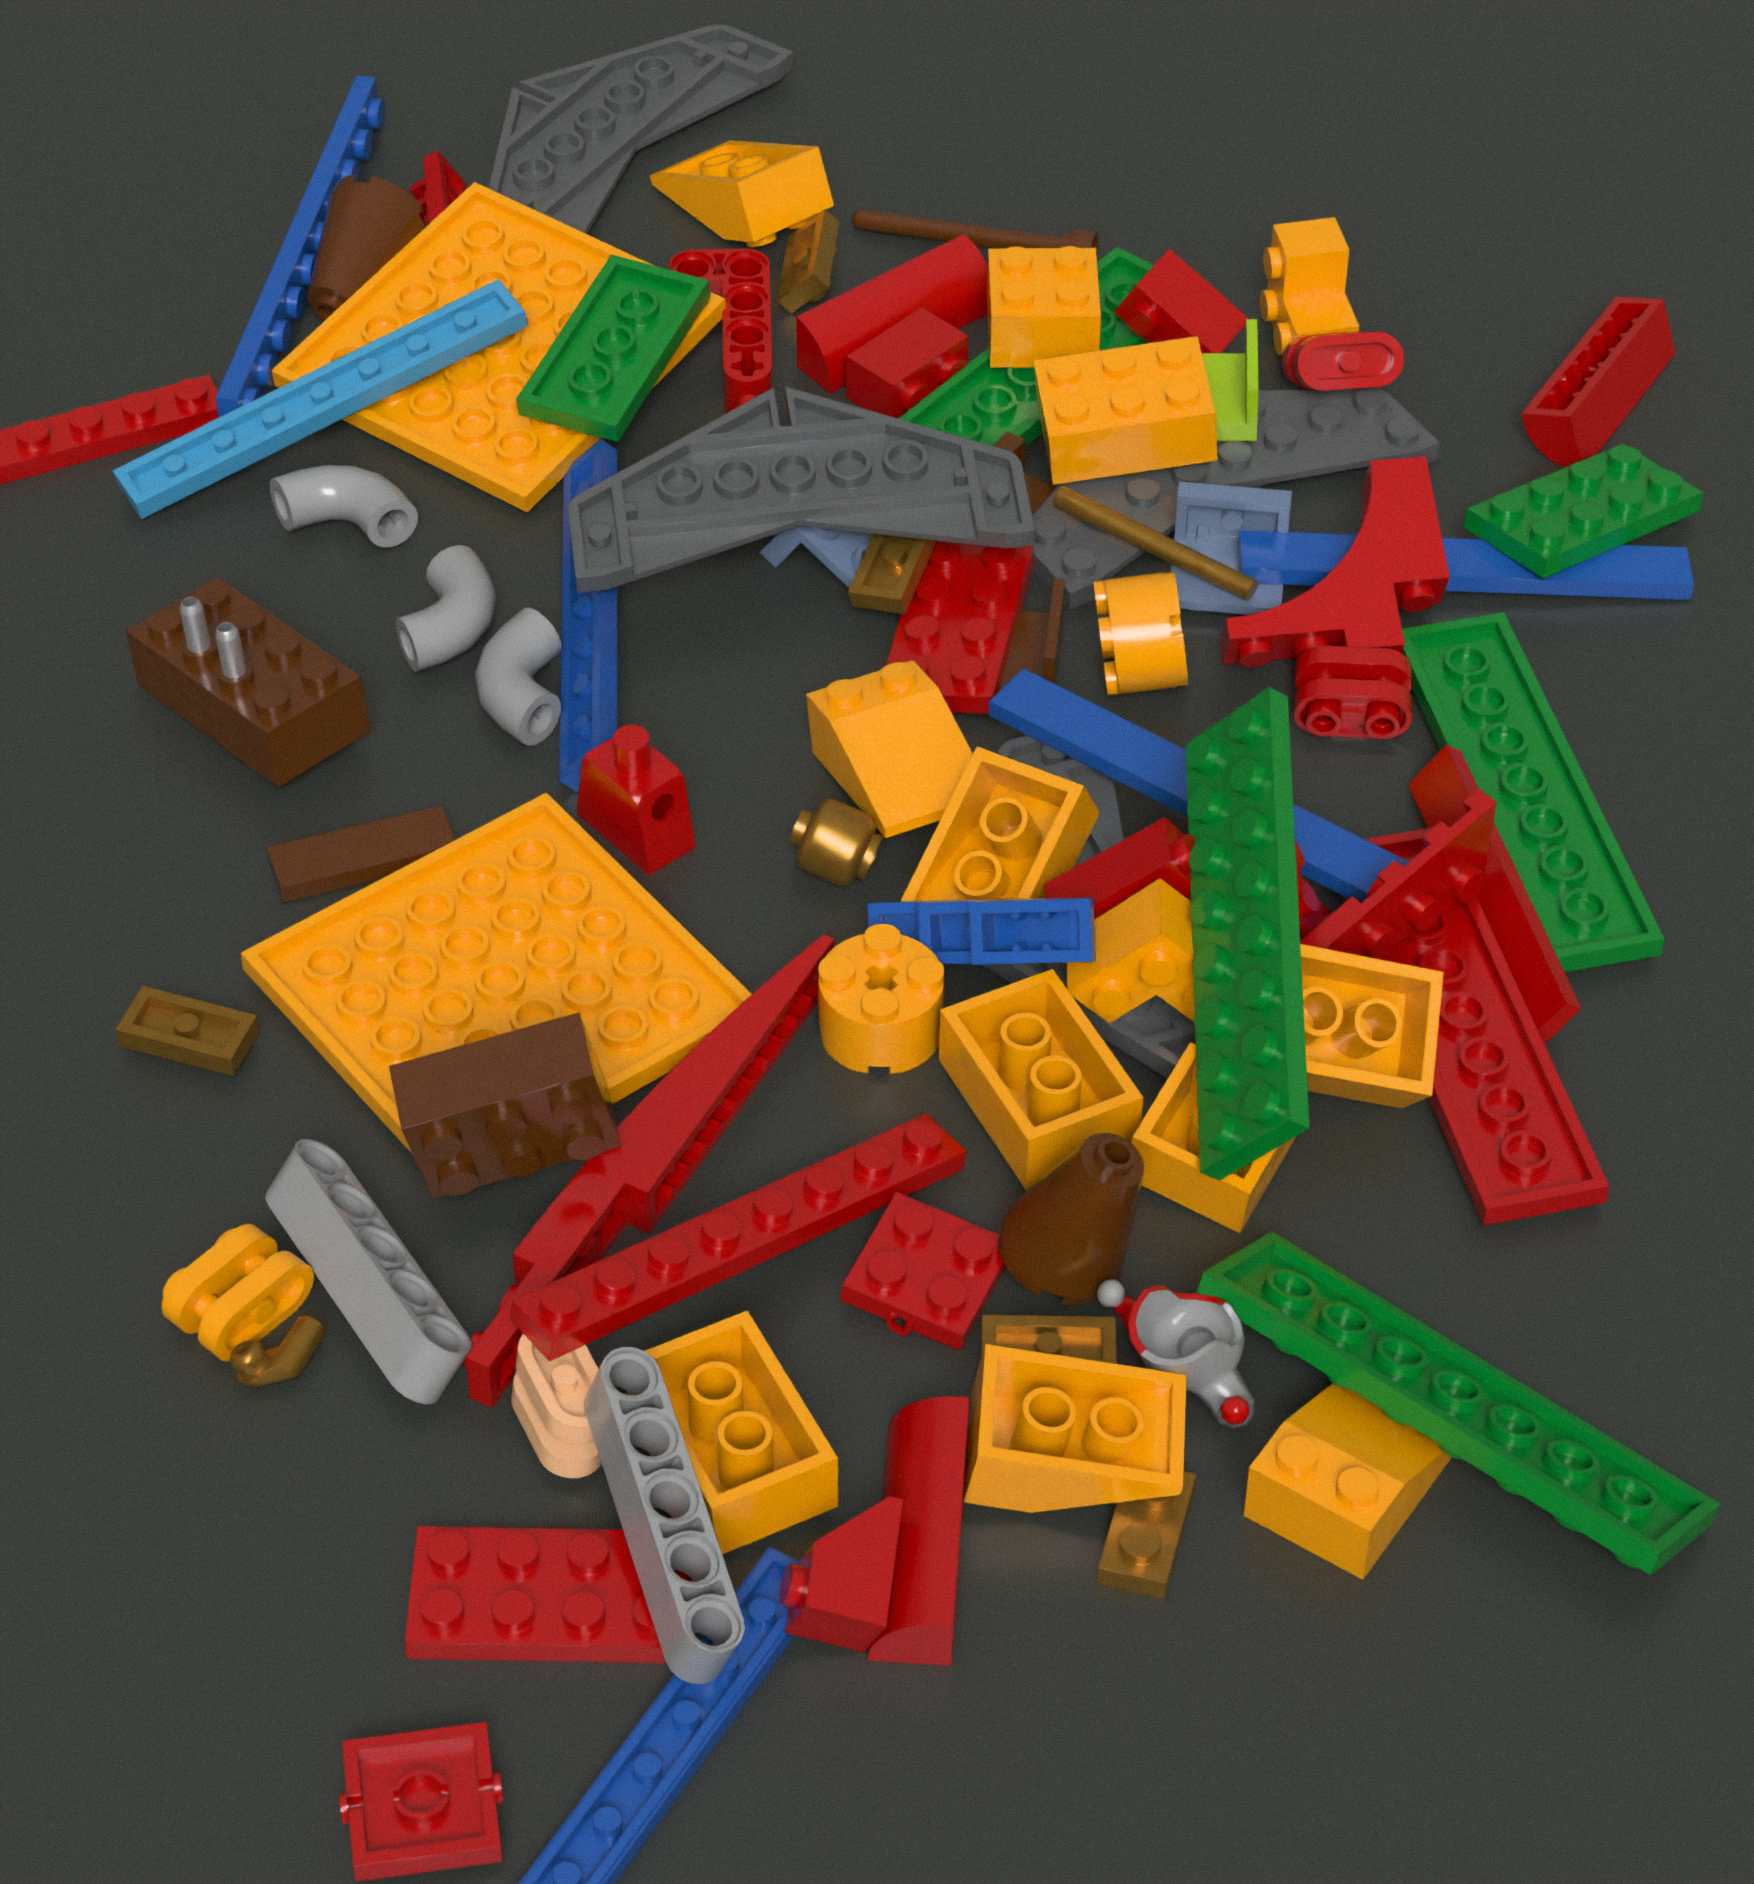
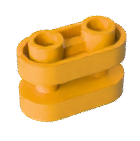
M244 1224L224 1232L214 1246L189 1266L181 1268L171 1275L163 1289L162 1313L165 1318L185 1333L193 1334L198 1332L199 1343L220 1360L230 1361L231 1352L238 1344L243 1341L250 1343L251 1340H262L299 1309L312 1289L314 1272L311 1266L292 1252H278L276 1241L257 1226Z

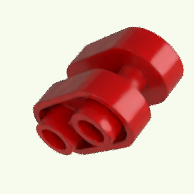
M1354 331L1303 335L1292 340L1282 356V369L1285 377L1291 384L1301 389L1319 391L1385 386L1399 376L1404 365V353L1400 343L1393 336L1384 332Z
M1316 646L1307 649L1297 658L1295 663V687L1297 692L1295 694L1294 718L1297 725L1303 731L1316 736L1389 739L1401 735L1410 727L1412 722V698L1410 695L1412 667L1408 658L1402 653L1386 648Z

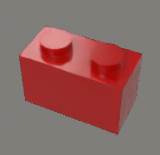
M1170 248L1114 311L1133 332L1140 335L1148 343L1198 336L1201 353H1222L1244 328L1246 319H1249Z
M919 308L846 356V398L863 409L897 419L968 364V335L926 309Z

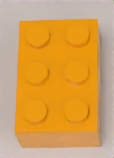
M1198 336L1033 360L1037 408L1053 485L1218 461L1216 412Z
M1300 944L1308 1091L1401 1109L1431 1097L1444 972Z
M1053 969L940 1009L939 1061L1025 1190H1028L1092 1135L1110 1133L1118 1135L1130 1143L1132 1142V1137L1142 1122L1143 1096Z
M748 1310L645 1350L655 1359L661 1370L722 1555L838 1507V1457Z

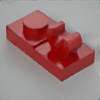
M438 150L422 158L425 178L418 180L409 188V192L423 208L419 216L425 222V225L428 221L431 223L467 189V183Z

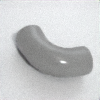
M321 465L296 470L272 478L270 481V493L275 511L287 531H293L328 520H343L357 524L376 546L387 548L397 546L407 540L413 534L418 523L416 507L404 492L381 474L357 466Z
M450 546L440 551L427 567V581L439 600L424 609L396 619V632L400 647L406 661L414 672L440 665L468 651L491 625L497 595L486 566L477 553L468 546Z
M532 608L522 609L496 632L482 649L475 672V684L483 710L503 731L528 746L537 745L545 740L555 728L561 714V702L558 696L539 685L533 678L542 667L562 651V643L553 625L545 616Z

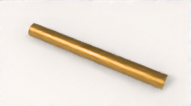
M1060 487L1054 497V507L1246 601H1249L1256 592L1257 580L1069 488Z

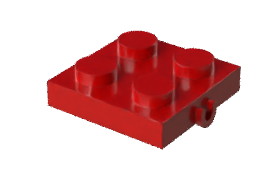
M896 1192L844 1281L840 1301L885 1319L887 1327L897 1335L907 1336L910 1331H913L961 1351L1006 1269V1265L998 1251V1238L1000 1235ZM897 1317L906 1321L905 1327L899 1326L895 1322Z
M487 1722L342 1741L346 1792L339 1793L342 1825L349 1824L355 1882L503 1862L496 1804L503 1803L500 1772L492 1773Z

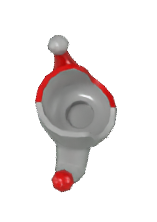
M1116 1279L1105 1280L1099 1285L1097 1298L1103 1306L1113 1307L1118 1313L1126 1331L1130 1334L1131 1343L1148 1369L1186 1374V1391L1197 1395L1219 1424L1230 1429L1247 1426L1255 1415V1400L1237 1369L1242 1356L1245 1338L1242 1320L1229 1302L1210 1295L1173 1292L1164 1285L1146 1288L1138 1299H1135L1125 1294V1289Z

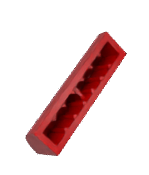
M963 234L796 316L797 368L831 394L846 386L847 355L919 308L926 309L957 329L988 315V265L976 245Z
M1615 296L1521 413L1522 420L1530 440L1549 460L1559 466L1567 467L1598 454L1673 358L1675 349L1664 299Z
M943 1396L923 1399L901 1409L889 1423L881 1501L889 1496L903 1499L887 1626L869 1646L867 1661L952 1666L968 1445L969 1397Z

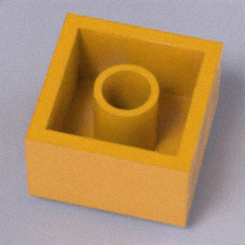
M1015 246L988 249L987 311L990 368L1034 367L1033 360L1099 351L1101 310L1096 248H1078L1074 246L1062 248H1023Z
M1190 1042L1132 1137L1131 1144L1139 1151L1144 1162L1141 1185L1227 1228L1241 1233L1296 1137L1220 1181L1200 1173L1196 1044Z

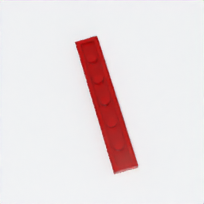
M1445 745L1408 784L1428 828L1434 827L1440 821L1451 827L1467 813L1464 809L1463 801L1478 789L1462 752L1448 745ZM1493 821L1485 870L1486 882L1478 893L1477 899L1544 1044H1546L1581 1009V1006Z

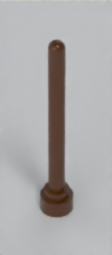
M859 209L852 216L854 227L865 231L948 242L965 234L979 247L1001 249L1015 246L1023 248H1062L1074 246L1078 248H1096V257L1098 255L1099 234L1098 231L1076 228L1073 233L1065 232L1063 237L867 209Z

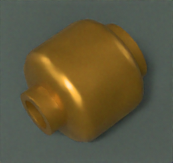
M828 798L818 804L814 813L802 809L791 833L789 843L799 847L796 855L799 869L837 886L846 887L853 883L855 878L863 881L866 879L883 836L875 833L876 824L871 815Z

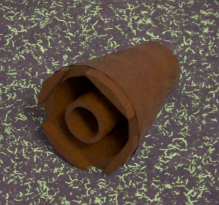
M347 175L336 183L330 195L307 294L313 311L323 321L332 315L430 224L428 221L424 225L419 216L423 208L415 198L401 187L374 176L370 177L368 183L353 182L356 175Z
M1099 1133L1090 1136L1008 1207L1002 1220L1001 1234L998 1238V1251L1009 1273L1026 1290L1038 1296L1045 1290L1062 1296L1061 1304L1075 1306L1097 1301L1099 1285L1105 1280H1118L1125 1264L1144 1173L1142 1156L1133 1144L1118 1135L1110 1133Z

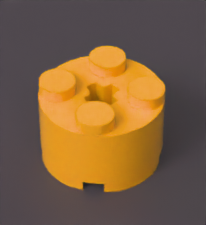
M1160 572L1093 581L1097 615L1109 614V617L1098 618L1103 659H1115V661L1103 662L1108 696L1188 685L1185 645L1175 573Z
M875 924L870 926L864 934L841 942L821 960L818 967L820 1036L823 1047L835 1061L851 1070L869 1073V1066L889 1067V1074L911 1070L924 1063L934 1054L939 1045L940 1009L944 1008V967L927 946L913 938L901 935L900 931L892 925Z

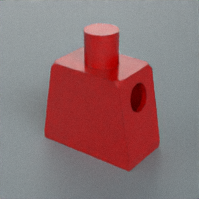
M638 725L622 726L615 731L612 738L585 754L581 764L577 815L623 855L650 876L695 848V838L684 776L677 766L650 745V736L645 728Z

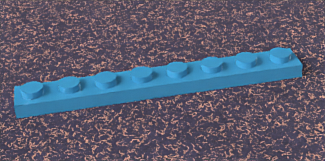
M497 279L113 470L117 486L138 516L143 519L527 327L525 310L502 282Z

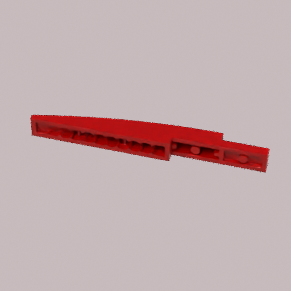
M823 934L765 982L714 1028L656 1085L617 1127L621 1147L603 1151L599 1155L590 1158L536 1222L512 1254L515 1284L511 1285L504 1294L498 1314L485 1331H477L470 1339L472 1342L471 1350L463 1361L464 1367L467 1368L470 1399L493 1408L514 1379L518 1343L523 1333L510 1320L513 1299L602 1260L627 1225L647 1233L653 1231L818 1004V967L821 960L835 947V938Z

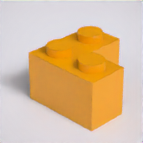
M1335 217L1273 225L1271 247H1266L1263 252V264L1268 285L1267 290H1261L1259 302L1263 321L1271 322L1274 346L1278 355H1283L1288 344L1295 338L1303 335L1359 331L1358 321L1345 294L1349 248Z
M1159 878L1094 920L1096 961L1067 962V990L1073 998L1109 1024L1155 995L1162 998L1194 1022V979L1192 970L1194 950L1192 943L1191 901Z

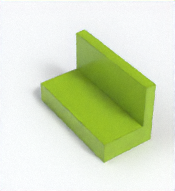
M1246 319L1245 353H1202L1216 412L1217 441H1257L1259 390L1257 319Z

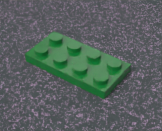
M611 254L516 398L519 415L619 442L710 298L709 280Z
M1621 444L1468 507L1466 509L1464 528L1544 579L1699 512L1704 492L1684 481L1679 474L1666 470L1644 457L1636 448Z

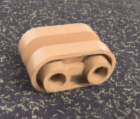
M523 1334L518 1343L516 1373L513 1379L511 1394L512 1407L541 1464L548 1471L565 1478L588 1476L595 1472L602 1464L584 1406L587 1392L599 1369L586 1345L549 1361Z

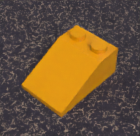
M729 140L649 175L651 183L655 188L724 240L746 242L747 247L769 244L777 239L776 232L785 228H800L815 217L816 214L834 206L819 146Z
M913 660L905 663H891L879 671L851 680H837L826 688L806 694L813 754L862 812L874 818L876 828L885 838L941 820L973 753L939 688Z
M976 747L901 901L1045 898L1044 884L1075 866L1100 812L1084 785Z
M985 1344L971 1391L964 1503L1034 1513L1180 1495L1183 1489L1186 1374Z
M1332 1383L1287 1418L1250 1465L1244 1516L1363 1580L1452 1457L1446 1454L1439 1447L1438 1443L1409 1425L1391 1420L1380 1407L1361 1395Z

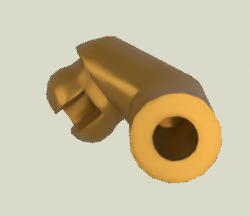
M300 1316L280 1346L264 1350L262 1344L257 1340H251L250 1343L243 1341L232 1350L230 1365L237 1371L236 1378L240 1382L254 1388L294 1379L300 1375L326 1336V1330L316 1319L309 1316Z

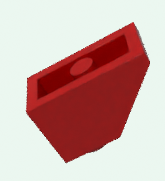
M893 1496L885 1498L815 1541L797 1564L790 1563L787 1566L779 1593V1603L788 1606L784 1633L862 1653L869 1648L887 1626L903 1499Z

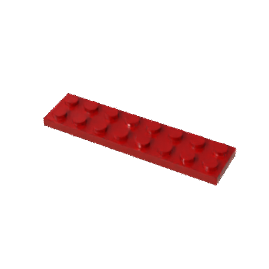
M1433 827L1367 838L1365 840L1410 862L1426 847L1423 844L1422 836ZM1342 896V898H1343V900H1344V903H1345L1347 900H1349L1348 898ZM1477 896L1469 902H1460L1441 914L1428 929L1415 931L1395 944L1393 949L1380 960L1444 972L1432 1096L1428 1098L1482 1224L1485 1226L1606 1203L1610 1186Z

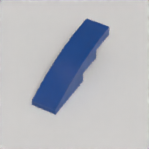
M1093 898L966 899L867 903L868 928L875 924L892 925L900 931L901 935L913 938L927 946L942 964L972 963V965L1096 961Z

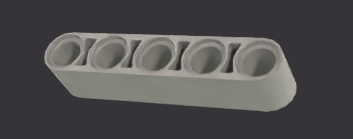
M311 1139L299 1140L295 1143L266 1191L265 1199L268 1206L391 1385L403 1396L417 1403L427 1405L436 1403L471 1350L472 1342L468 1334L344 1159L332 1148L321 1142Z
M620 1347L612 1350L604 1358L587 1392L584 1401L585 1413L665 1661L671 1672L679 1679L691 1684H705L715 1680L722 1673L742 1640L745 1630L743 1615L661 1370L655 1359L647 1352L635 1347ZM615 1387L622 1388L631 1395L623 1394L619 1392ZM634 1447L646 1450L651 1456L639 1453ZM653 1508L666 1511L672 1518L659 1515ZM673 1570L686 1573L692 1578L693 1582L681 1579ZM694 1633L707 1636L715 1646L702 1643L695 1637Z

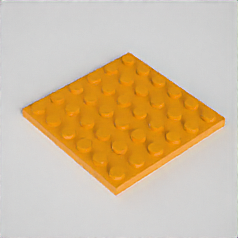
M474 182L271 370L274 385L280 388L499 279L525 310L527 327L341 420L528 513L565 476L572 462L602 438L521 416L518 413L516 398L610 255L646 264L650 263ZM710 292V298L653 387L722 320V311L726 308L725 298Z
M547 792L241 952L243 970L410 1152V1147L400 1126L389 1070L391 1065L580 1012L606 1080L611 1104H614L669 1073L714 1028L752 995Z

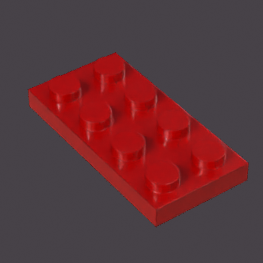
M937 541L906 614H901L886 665L913 660L937 685L951 713L989 714V701L1000 691L1019 614L1023 609L1035 563L1033 546L999 548Z
M417 1526L405 1633L407 1659L666 1663L623 1530ZM673 1570L681 1579L693 1582L692 1578L686 1573Z

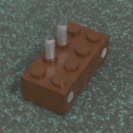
M220 577L201 585L195 591L164 609L151 614L145 620L126 630L138 685L278 788L371 731L361 676Z

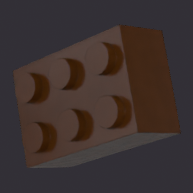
M580 1012L389 1066L401 1130L433 1200L448 1195H463L471 1192L476 1187L511 1177H527L543 1168L575 1159H590L603 1151L621 1147L608 1086Z

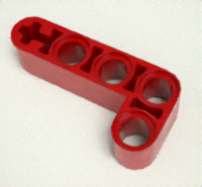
M692 249L675 254L670 259L669 270L709 280L710 292L725 298L726 308L722 311L721 321L723 322L725 413H728L737 408V401L742 396L752 394L757 397L772 389L770 262L765 254L754 249Z

